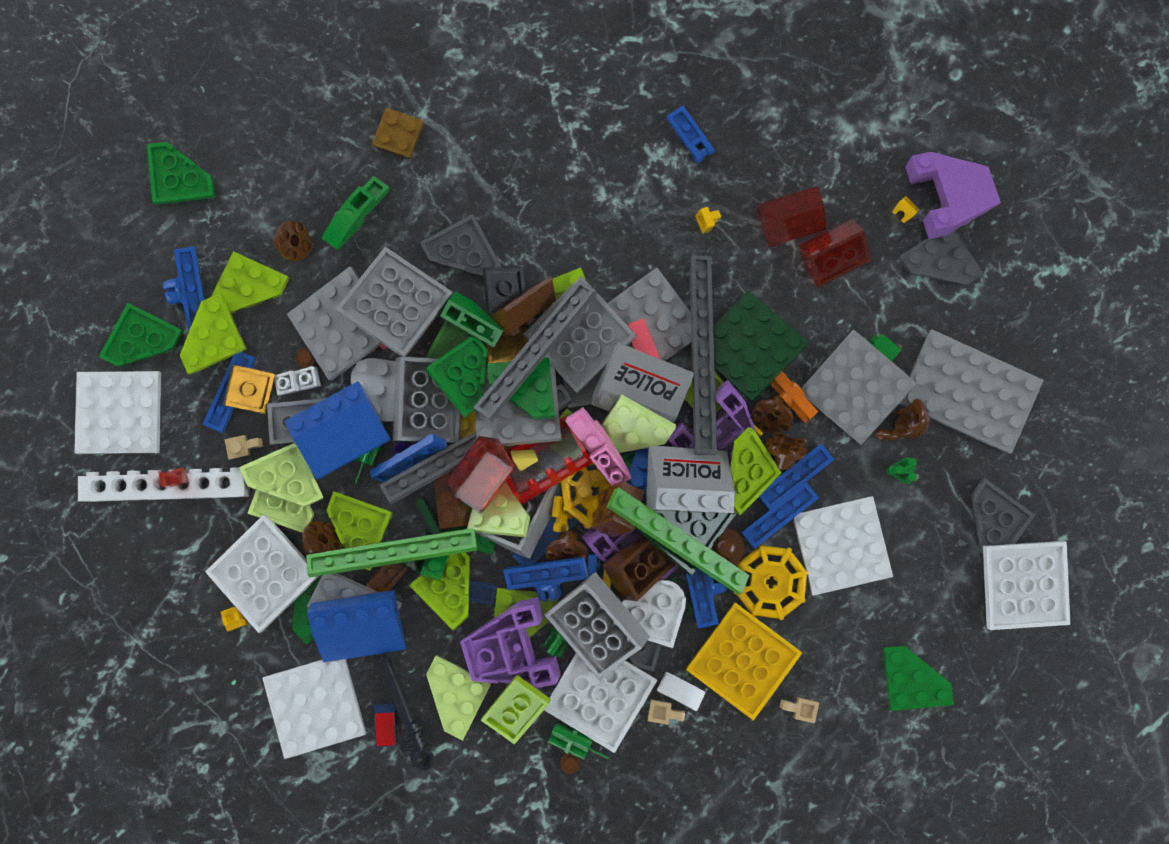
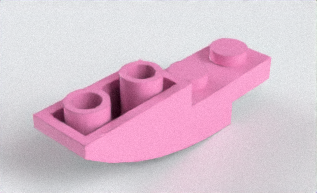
M584 407L566 418V423L590 452L591 460L612 486L631 479V474L615 445L597 420L594 421Z

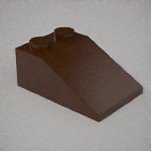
M644 536L616 553L603 565V568L621 600L638 601L676 563Z

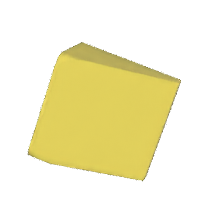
M515 450L510 452L513 461L520 471L538 461L534 450Z

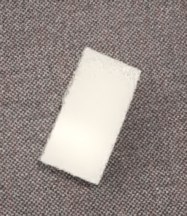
M317 366L297 371H288L274 376L278 396L321 386Z
M665 672L657 689L658 692L695 711L698 710L706 693L668 672Z

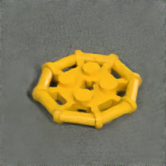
M586 467L579 471L581 475L576 482L572 480L575 474L559 482L562 487L564 511L569 512L586 529L592 527L593 513L597 510L599 495L593 496L591 487H597L600 494L602 490L612 486L598 467L592 471H587ZM570 487H572L576 493L574 501H572ZM579 505L586 511V514L584 515L575 506Z
M760 544L757 549L738 562V568L744 572H750L751 578L750 586H745L743 593L736 595L754 617L761 616L784 620L786 615L800 604L805 603L806 582L809 572L802 566L789 547L785 549ZM767 555L782 557L780 562L768 561ZM761 556L763 562L757 565L756 568L753 569L748 566ZM787 560L797 572L791 574L784 565ZM770 576H773V579L777 581V584L773 585L772 588H769V584H766V580L770 579ZM798 578L797 593L792 592L793 579ZM746 592H753L758 598L756 604L751 601ZM789 595L794 598L782 608L780 602ZM763 602L775 604L776 610L761 607Z

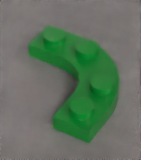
M468 526L456 527L446 532L465 530ZM475 533L477 551L493 555L496 543ZM451 555L425 559L421 576L441 581L446 563Z

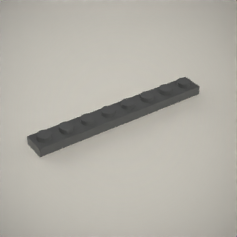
M579 280L473 408L489 421H492L597 294L596 290Z

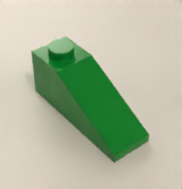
M456 291L450 297L440 315L442 318L492 347H495L504 331L478 305Z

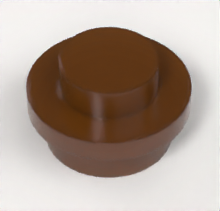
M309 348L300 349L295 357L297 364L302 368L311 367L316 362Z
M570 753L568 755L564 754L561 757L560 767L562 771L567 774H573L579 770L581 765L580 758Z

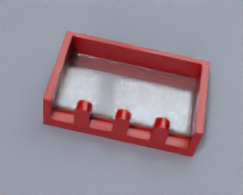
M567 415L560 418L561 441L515 445L495 457L513 495L521 504L593 463L583 443L566 423ZM515 450H534L538 461L520 471L513 461L510 452Z

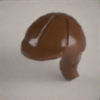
M915 399L908 406L900 408V411H897L900 415L895 421V429L892 431L879 429L875 433V437L880 440L889 439L895 441L901 437L915 439L922 436L930 426V416L923 402L920 399Z

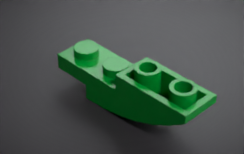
M375 176L363 187L358 186L336 213L324 232L322 240L338 251L364 224V218L390 191L389 187Z

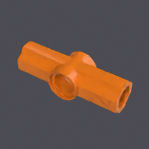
M784 372L770 384L777 393V396L783 398L786 406L791 408L804 424L818 413L816 408L804 396L805 394L799 385L794 381L791 382Z

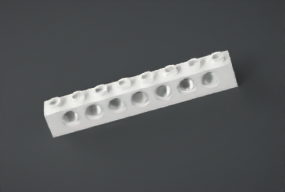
M222 468L209 469L208 473H202V469H189V473H181V470H168V474H161V470H148V474L140 475V471H127V475H120V472L111 471L106 472V476H99V472H86V476H78V501L81 502L250 497V487L247 486L240 468H230V472H222ZM228 477L230 485L224 488L223 480ZM205 478L209 480V486L206 489L202 486ZM166 479L168 482V486L165 490H163L161 487V483L163 480ZM187 479L189 485L184 490L182 488V481ZM145 480L147 482V488L143 491L141 489V483ZM104 481L106 484V488L102 492L100 490V484ZM123 481L126 482V489L124 491L120 488Z

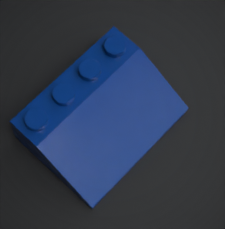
M359 381L285 420V424L294 442L317 480L391 440L366 389Z
M395 590L311 603L307 615L311 633L323 663L406 649Z

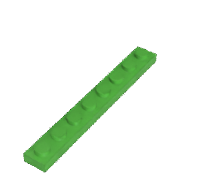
M621 488L614 489L607 508L736 594L743 593L749 577L747 573Z
M471 528L306 555L307 574L310 578L477 551L475 529Z

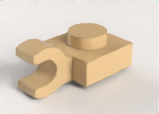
M247 435L224 439L229 460L250 456V449L263 447L262 438L248 440Z
M797 697L796 703L781 699L779 708L794 712V719L815 723L819 702Z
M651 699L648 721L666 725L669 724V719L684 721L685 711L671 709L672 703Z

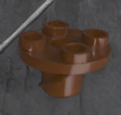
M285 221L279 226L273 238V245L284 259L291 262L301 261L313 248L308 230L302 221Z
M770 396L768 399L756 403L752 410V418L762 432H787L790 429L793 414L780 396Z
M775 432L772 437L766 440L765 448L772 454L773 460L780 470L792 468L796 460L803 459L807 452L805 440L787 437L780 432Z
M313 521L304 528L302 538L304 542L303 551L306 555L342 549L341 542L332 523Z
M726 528L711 550L733 565H737L744 554V543L736 531Z
M573 531L561 532L558 540L548 544L546 549V558L550 561L582 556L585 557V562L588 559V549L585 545L578 542V535Z

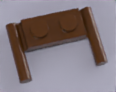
M402 563L384 565L365 586L377 592L389 591L408 568L403 566Z

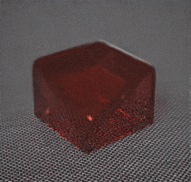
M184 467L168 472H158L161 486L170 488L189 482Z

